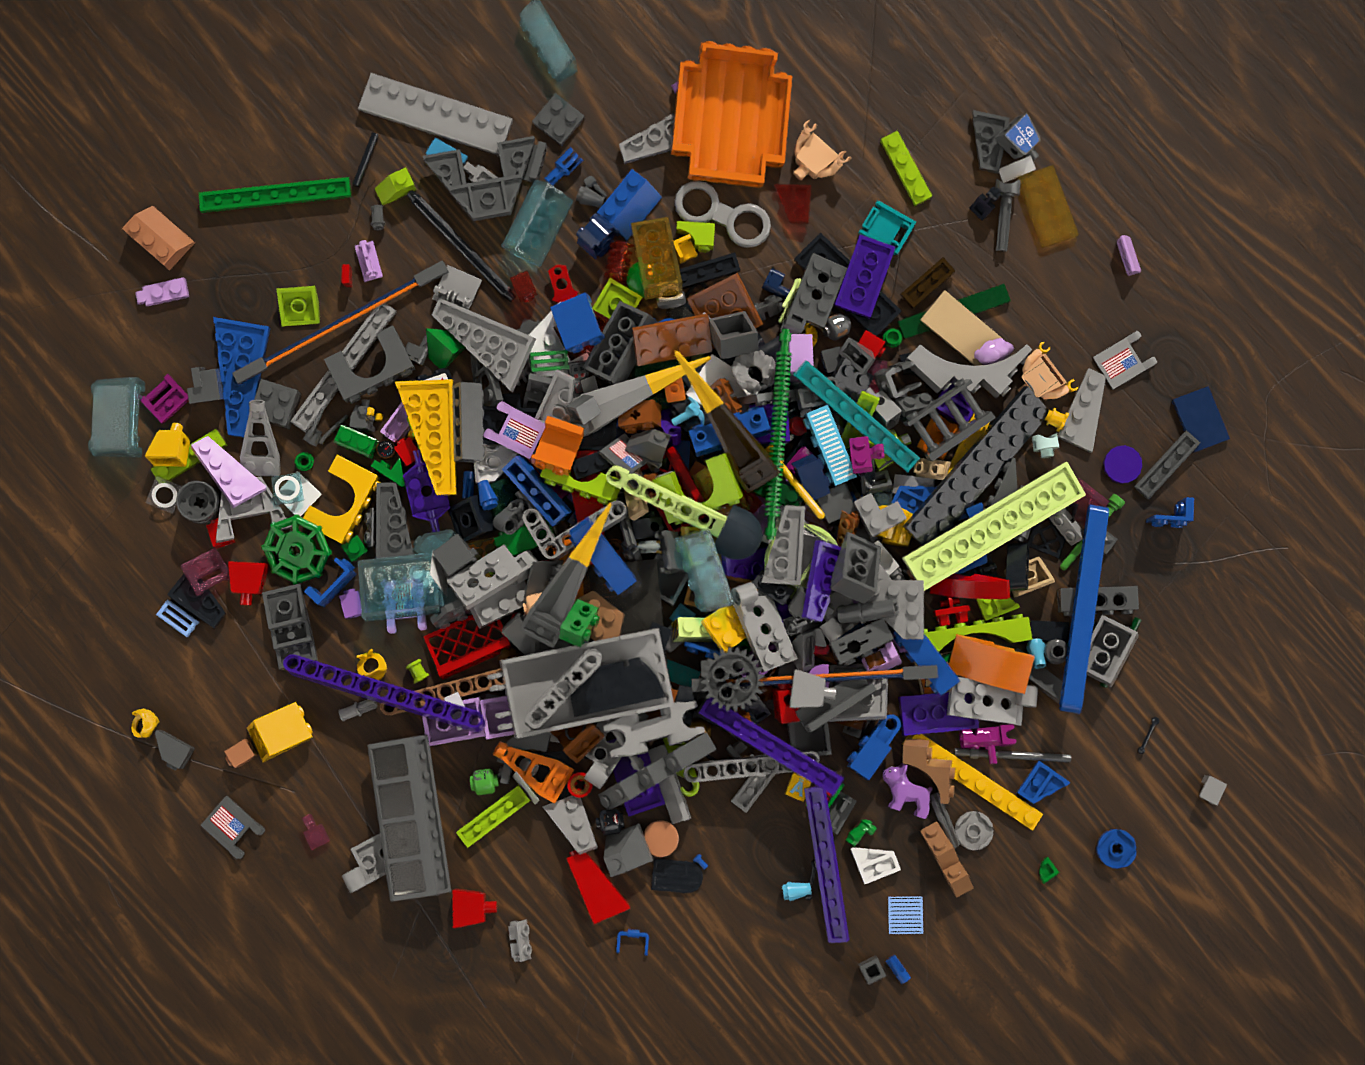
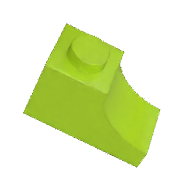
M677 221V233L685 236L690 234L695 249L704 253L713 250L715 223Z

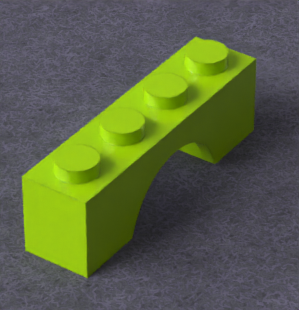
M545 468L540 474V477L545 480L544 483L549 486H562V490L573 493V490L580 492V496L587 499L591 497L597 498V502L604 505L616 501L620 492L619 488L608 483L606 474L600 473L595 479L588 482L574 480L571 472L569 476H559L554 474L552 470Z

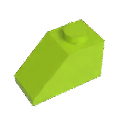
M406 167L388 175L375 187L383 206L407 195L411 190H417Z

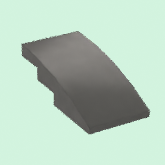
M301 584L262 592L268 628L271 631L279 670H286L283 661L285 657L291 654L318 662ZM293 662L290 668L297 667L298 662Z

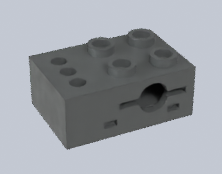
M884 618L828 645L837 666L842 664L843 667H846L856 662L855 657L860 656L862 659L873 654L872 649L894 638Z

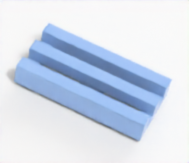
M167 599L156 614L186 637H189L195 626L199 624L197 619L169 599ZM168 605L174 608L183 616H185L187 619H189L192 622V624L190 625L181 617H179L170 609H168ZM165 611L166 613L171 615L177 621L188 628L187 631L182 629L180 626H178L176 623H174L172 620L167 618L162 613Z

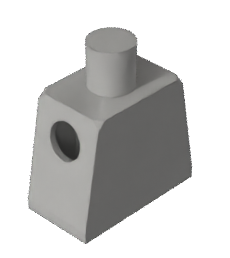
M868 388L865 392L880 398L872 417L887 430H890L898 424L902 410L884 391L881 390L875 394L871 388Z
M794 670L789 708L822 707L823 699L835 700L836 688L825 687V678Z

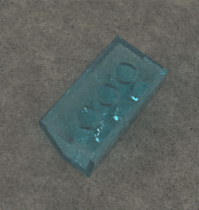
M532 0L519 14L521 19L519 24L524 32L527 31L530 37L528 39L533 48H538V56L542 63L546 62L549 66L547 70L551 78H556L559 83L578 72L576 59L541 1Z
M534 180L501 247L513 255L541 267L573 200L550 183Z
M696 530L677 537L676 549L682 556V567L688 574V584L690 589L694 591L696 597L694 602L696 607L700 609V612H708L733 605L734 601L710 530Z

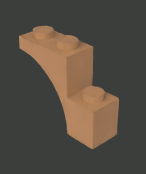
M906 738L903 745V764L915 766L927 773L939 790L941 803L949 804L950 797H954L955 786L951 785V779L955 778V768L952 767V760L932 759V747H929V740Z
M936 821L920 830L956 898L972 890L971 880L960 863L953 845Z

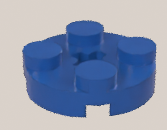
M1118 829L1104 832L1098 839L1096 846L1099 859L1111 868L1129 866L1134 861L1137 851L1134 838L1128 832ZM1119 843L1121 845L1119 848L1121 852L1113 853L1112 846Z

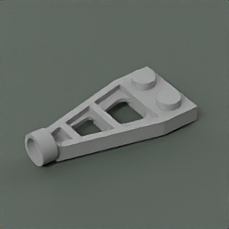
M251 400L249 401L250 411L240 454V464L254 476H280V455L266 413L265 401ZM253 423H262L265 435H253ZM254 441L265 442L268 455H253L251 453L252 443Z

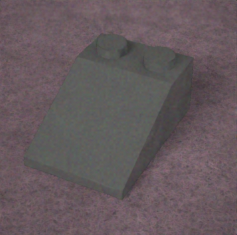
M847 532L832 574L831 590L863 604L877 593L881 547Z

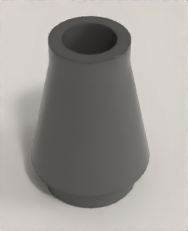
M580 186L575 200L579 204L601 208L605 197L600 196L586 186L585 188Z

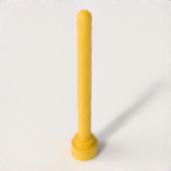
M768 446L767 448H765V450L768 452V454H769V452H773V451H769V447H773V446ZM784 464L783 467H779L783 468L781 473H783L784 477L819 519H823L825 513Z

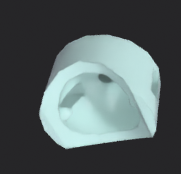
M1057 433L1048 438L1039 434L1032 436L1034 452H1041V458L1054 456L1053 450L1059 448Z

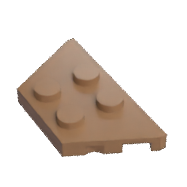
M595 591L577 598L599 608L598 616H600L598 625L591 629V639L598 641L621 636L624 613Z

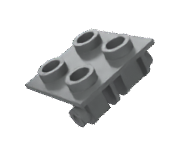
M564 560L532 562L524 598L528 595L543 592L562 567Z

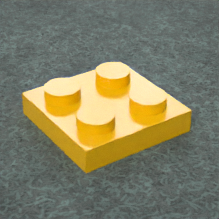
M732 600L701 621L719 649H723L725 652L728 651V647L732 648L746 638Z

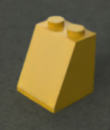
M296 702L253 720L247 727L262 762L268 761L312 738V728L309 723L305 722L303 718L304 711Z

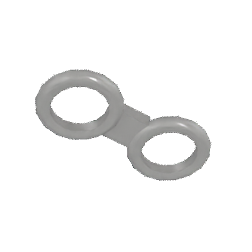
M701 181L688 182L676 194L675 208L681 219L686 222L707 223L711 220L726 227L730 239L739 246L746 248L756 247L769 236L771 229L770 218L765 210L758 205L743 204L735 209L720 203L715 189L706 182ZM700 189L708 193L712 201L708 213L698 217L689 215L682 205L683 197L687 192ZM744 212L757 214L763 222L761 234L749 240L738 236L734 230V221L738 215Z

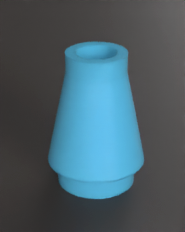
M1033 639L1027 642L1026 649L1030 655H1034L1033 664L1036 669L1046 666L1045 643H1043L1042 639Z
M787 882V884L782 885L784 900L793 901L812 894L810 883Z

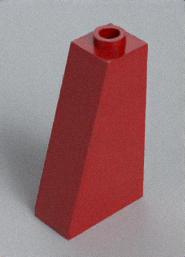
M576 850L569 852L570 856L566 859L593 924L630 909L627 900L588 852L581 855Z

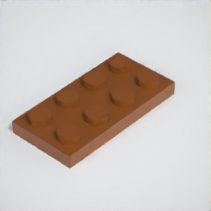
M707 313L632 328L636 364L638 366L677 359L675 356L676 350L683 357L712 352L709 316Z

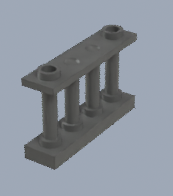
M962 378L953 384L954 388L919 412L914 411L906 417L907 420L903 422L905 426L909 427L913 424L928 447V452L924 455L928 461L933 462L995 419L991 411L980 409L969 392L967 386L973 383L971 379L964 380ZM961 392L975 414V419L971 422L965 421L951 397ZM943 403L946 404L959 424V430L954 434L948 430L935 410ZM928 413L944 436L943 441L939 444L933 442L920 422V419Z

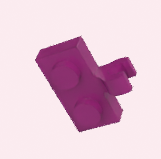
M868 436L849 438L853 474L872 472L871 459L885 458L883 444H876L870 448Z

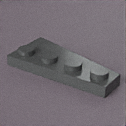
M377 483L376 560H416L397 483Z

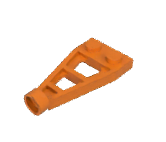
M502 741L498 743L493 752V755L501 758L511 769L517 772L537 794L554 804L574 771L573 768L557 759L514 748ZM520 755L531 760L525 771L515 765V761ZM537 764L550 768L548 775L542 783L533 778L531 771Z

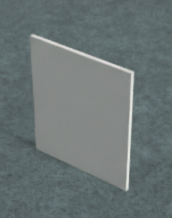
M711 354V359L706 362L699 373L709 387L718 379L725 378L729 380L734 394L730 395L731 398L754 395V393H749L740 387L732 375V367ZM691 385L685 395L692 397L702 405ZM750 404L741 405L743 407L741 414L746 412Z

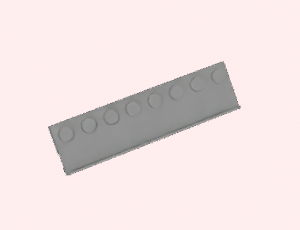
M373 73L370 74L358 107L359 111L498 156L500 155L497 143L507 140L513 123L512 118Z

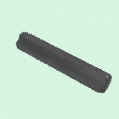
M939 792L930 795V801L940 826L953 847L956 848L960 845L946 807L941 803Z

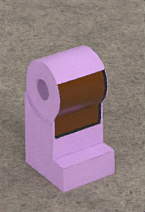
M892 641L886 643V647L862 658L866 672L885 671L902 663Z

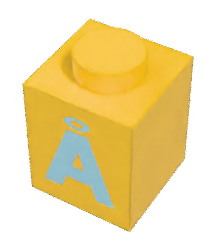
M793 772L785 795L804 802V789L810 787L811 782Z

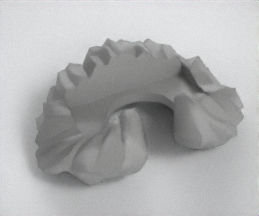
M762 350L738 355L735 357L733 365H731L732 375L741 388L755 394L761 390V387L757 380L749 376L748 369L750 367L759 368L763 378L761 383L769 385L775 378V360L772 356L765 355Z

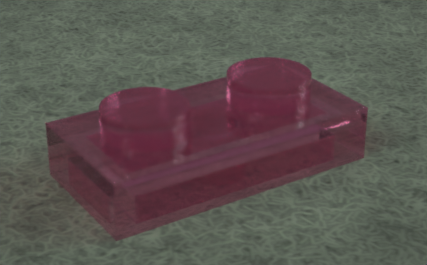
M1077 479L1086 494L1084 497L1089 500L1088 503L1090 505L1106 507L1110 501L1082 479Z

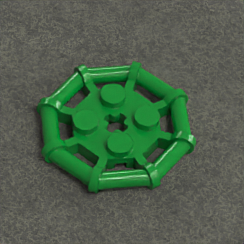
M294 514L293 517L278 522H272L264 545H261V550L264 551L271 568L270 572L293 582V585L316 577L320 578L323 575L322 571L328 557L332 554V550L329 549L323 534V527L301 518L299 514ZM293 525V531L284 533L281 530L282 528ZM299 525L312 531V533L308 535L300 531ZM277 534L279 536V540L277 542V545L273 546L272 543ZM315 535L321 549H316V543L312 539ZM297 546L300 550V553H297L296 555L294 554V550L292 549V547ZM272 551H275V552H276V555L278 554V556H279V558H280V559H278V560H279V563H278V564H277V562H276V560H275V557H274ZM315 555H321L315 567L312 564ZM285 566L293 570V574L282 569L281 567ZM307 567L310 572L299 574V570Z

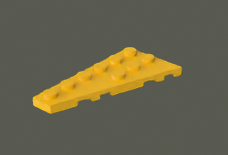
M453 379L395 382L436 495H457L453 438Z

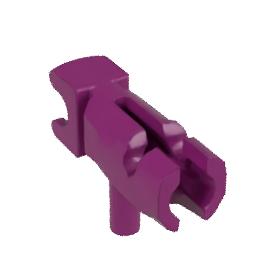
M1014 725L977 728L974 734L971 729L959 731L961 748L978 750L979 747H985L986 750L988 749L990 765L997 764L995 746L1004 747L1016 744V739H1009L1006 736V732L1013 730Z

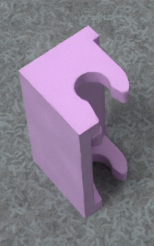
M402 402L380 431L395 444L404 438L411 429L407 422L408 416Z

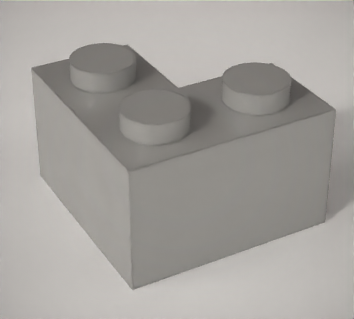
M872 493L853 503L870 538L885 532L907 519L898 501L880 510Z

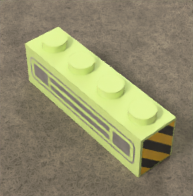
M678 617L672 622L673 642H714V640L701 623L705 618Z

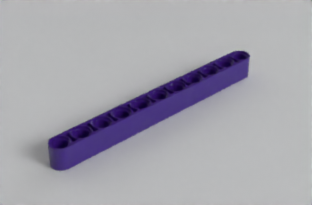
M288 655L283 661L284 668L292 676L472 732H480L486 725L482 714L470 708L298 655ZM293 662H298L296 668L290 669ZM316 667V671L313 674H308L309 669ZM329 673H334L332 679L326 680V676ZM351 678V684L345 686V680ZM365 684H370V688L367 691H362V687ZM388 690L386 696L380 697L381 691ZM406 695L407 698L404 702H398L400 696ZM419 701H425V705L422 708H416ZM439 706H442L443 711L439 714H435V709ZM456 712H461L462 716L459 719H453V715ZM474 718H480V722L477 725H471V721Z

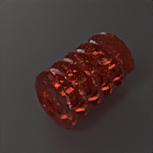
M615 241L610 243L612 250H609L608 254L611 257L607 258L609 264L605 267L607 272H604V277L608 280L612 278L619 283H625L626 281L622 277H628V274L623 271L630 268L625 263L631 262V259L626 256L632 255L633 252L629 251L628 248H634V245L624 241Z

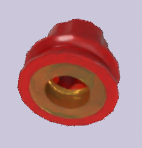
M578 772L569 778L567 787L573 796L582 798L591 792L593 784L584 779L586 773ZM578 779L585 781V789L576 788L575 785L578 784Z

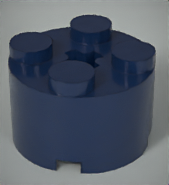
M597 213L590 218L589 223L585 227H581L576 233V236H578L577 244L594 259H597L596 256H604L614 246L615 242L613 239L615 236L619 237L620 231L613 224Z

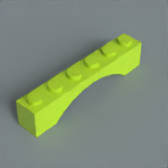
M1023 614L1012 615L1010 620H1004V617L993 618L990 623H985V620L973 621L974 625L966 626V623L954 624L955 628L947 629V626L935 627L936 631L932 632L924 629L925 635L938 652L954 640L956 634L963 636L980 633L999 637L1009 643L1033 640L1029 617H1023Z

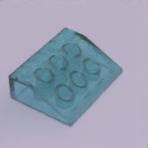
M432 553L358 561L362 618L368 622L440 614L442 608L440 587L430 575Z

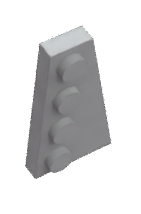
M1090 368L1087 369L1068 410L1069 416L1064 427L1057 434L1059 439L1090 453L1093 452L1106 379L1105 375Z
M785 505L761 583L801 584L805 506Z

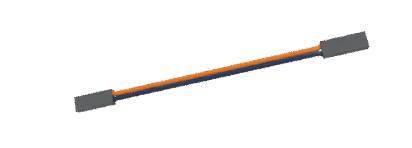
M442 260L414 275L413 280L277 353L264 359L261 357L232 374L237 383L241 384L269 369L268 366L281 358L416 286L422 287L449 271Z
M937 665L902 667L900 670L815 675L825 678L826 682L884 678L910 680L938 678ZM793 676L764 677L760 679V682L765 683L764 685L792 684ZM706 678L692 679V692L703 691L707 685L702 684L701 681L706 680ZM727 679L718 682L716 686L719 687L726 684V682H732L734 685L737 679ZM744 679L740 682V687L751 686V683ZM723 687L722 690H727L729 687Z

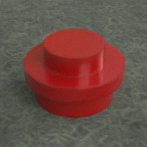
M797 416L789 421V431L791 434L801 436L807 431L803 422L804 418Z

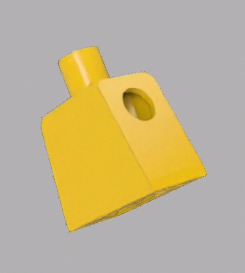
M172 423L170 430H159L156 433L145 454V457L153 466L186 467L190 440L183 433V426L181 424Z

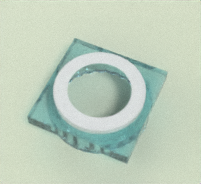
M300 472L271 477L275 505L304 501ZM284 480L293 481L296 485L295 493L291 496L281 495L279 484Z

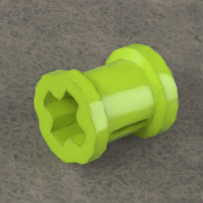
M421 659L405 667L413 676L414 684L430 676L421 665Z

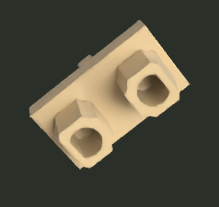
M920 458L914 466V473H916V477L943 480L948 475L951 462L934 460L932 462L925 458Z

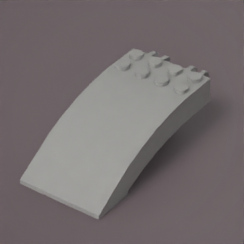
M659 628L583 643L581 648L574 645L499 661L501 672L487 675V678L490 680L503 677L504 684L493 685L489 688L490 692L505 689L509 711L496 713L495 717L500 719L510 716L512 723L500 724L497 727L498 730L513 728L514 736L517 739L674 706ZM595 647L602 654L600 666L623 661L625 667L629 666L628 659L640 657L656 674L665 693V698L574 717L571 697L569 696L540 727L533 729L525 721L531 706L556 683L587 649ZM594 656L586 658L589 663H595L597 660ZM561 683L558 686L561 692L569 690L566 683ZM547 700V703H548V704H550V703L553 704V702H554L553 700H551V701H548V700ZM538 712L532 713L533 718H541Z

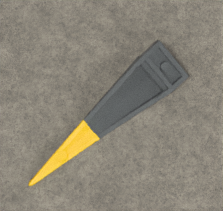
M611 503L607 505L529 609L519 628L520 631L554 648L560 636V627L569 614L612 506Z

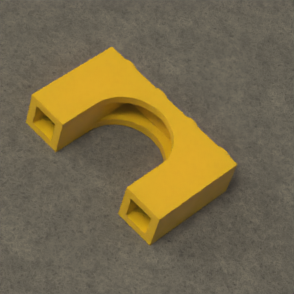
M336 455L328 472L348 482L353 487L355 501L352 508L343 515L331 516L309 505L303 518L318 526L321 525L324 535L341 544H345L351 540L354 534L352 532L354 526H358L363 517L361 513L364 508L367 509L372 500L370 497L373 491L376 492L377 483L381 482L378 475Z

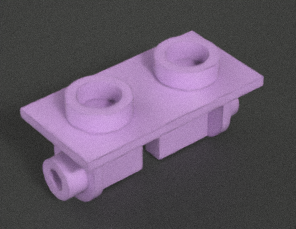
M360 241L359 245L355 246L364 282L383 277L373 241Z

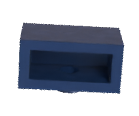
M810 454L791 463L797 480L813 500L830 494L828 486L831 484L827 475L823 474L822 469H824V465L820 458L817 459L813 454Z

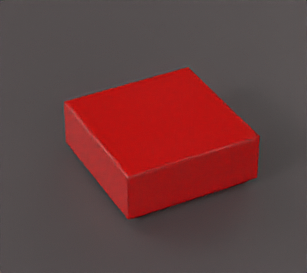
M342 264V284L345 287H352V268L349 264Z

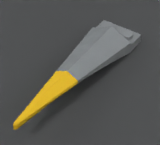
M708 356L688 363L696 369L709 361L711 357ZM678 365L584 393L594 396L601 414L584 425L574 423L571 417V423L583 427L584 436L598 431L686 374L682 366ZM581 394L580 396L573 398V401H575L584 394Z

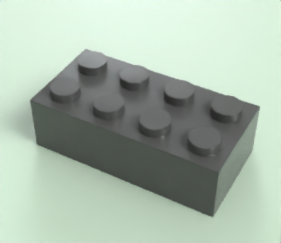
M619 301L602 331L605 338L601 340V343L594 346L582 368L593 376L612 385L626 381L636 364L632 328L659 322L648 313Z

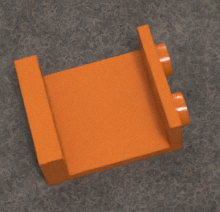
M547 416L541 440L535 455L532 454L531 456L532 464L542 470L545 468L550 469L559 476H569L584 437V428Z

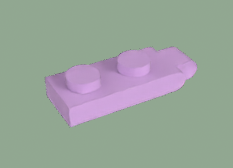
M184 277L144 286L142 291L135 293L137 303L146 304V306L189 297Z

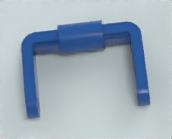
M632 929L618 933L616 953L620 952L621 935L632 938L646 937L645 955L648 956V933Z

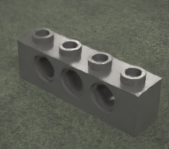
M1138 586L1099 587L1098 597L1101 598L1102 604L1100 607L1096 606L1095 612L1102 611V615H1113L1114 611H1121V614H1133V610L1139 609ZM1060 588L1057 590L1058 613H1064V616H1072L1076 588ZM1114 596L1120 597L1121 604L1119 606L1113 603Z

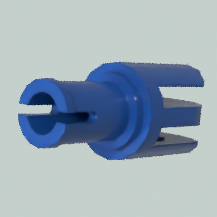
M571 147L555 162V168L544 178L551 187L563 175L569 176L583 161L582 158L577 159L579 155L576 152L570 155L573 152Z

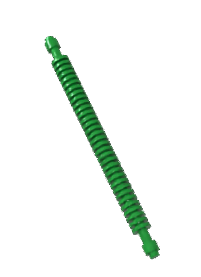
M782 329L779 340L781 341V352L776 354L780 356L776 357V360L780 362H776V366L779 367H775V370L779 372H775V376L779 377H775V381L778 382H774V385L778 387H774V391L778 392L773 393L774 396H777L773 397V400L777 402H773V406L776 407H772V410L776 412H772V416L776 417L771 419L775 421L771 422V425L775 427H771V431L774 432H770V435L774 437H770V441L774 442H770V446L773 447H769V451H773L769 452V456H773L770 459L780 472H783V468L779 467L784 466V463H780L784 462V458L780 457H784V453L781 452H785V448L781 447H785V443L781 442H785L786 439L782 438L786 437V433L782 432H786V428L783 427L787 426V423L783 422L787 421V418L784 417H787L785 412L788 411V408L785 407L788 406L786 402L789 400L786 397L789 396V393H787L789 392L787 387L790 386V383H788L790 378L788 377H790L789 372L791 371V368H789L791 363L789 362L792 360L790 358L792 353L788 352L792 335L789 329ZM779 473L778 476L770 480L771 482H767V486L770 487H767L766 491L770 492H767L766 496L770 497L765 498V501H769V503H765V506H769V508H765V511H768V513H764V516H768L767 527H765L766 540H774V536H776L775 520L776 517H780V514L776 513L780 512V509L776 507L781 505L777 503L781 502V499L777 497H781V494L778 492H782V489L778 488L782 487V483L778 482H782V478L779 477H783V473Z

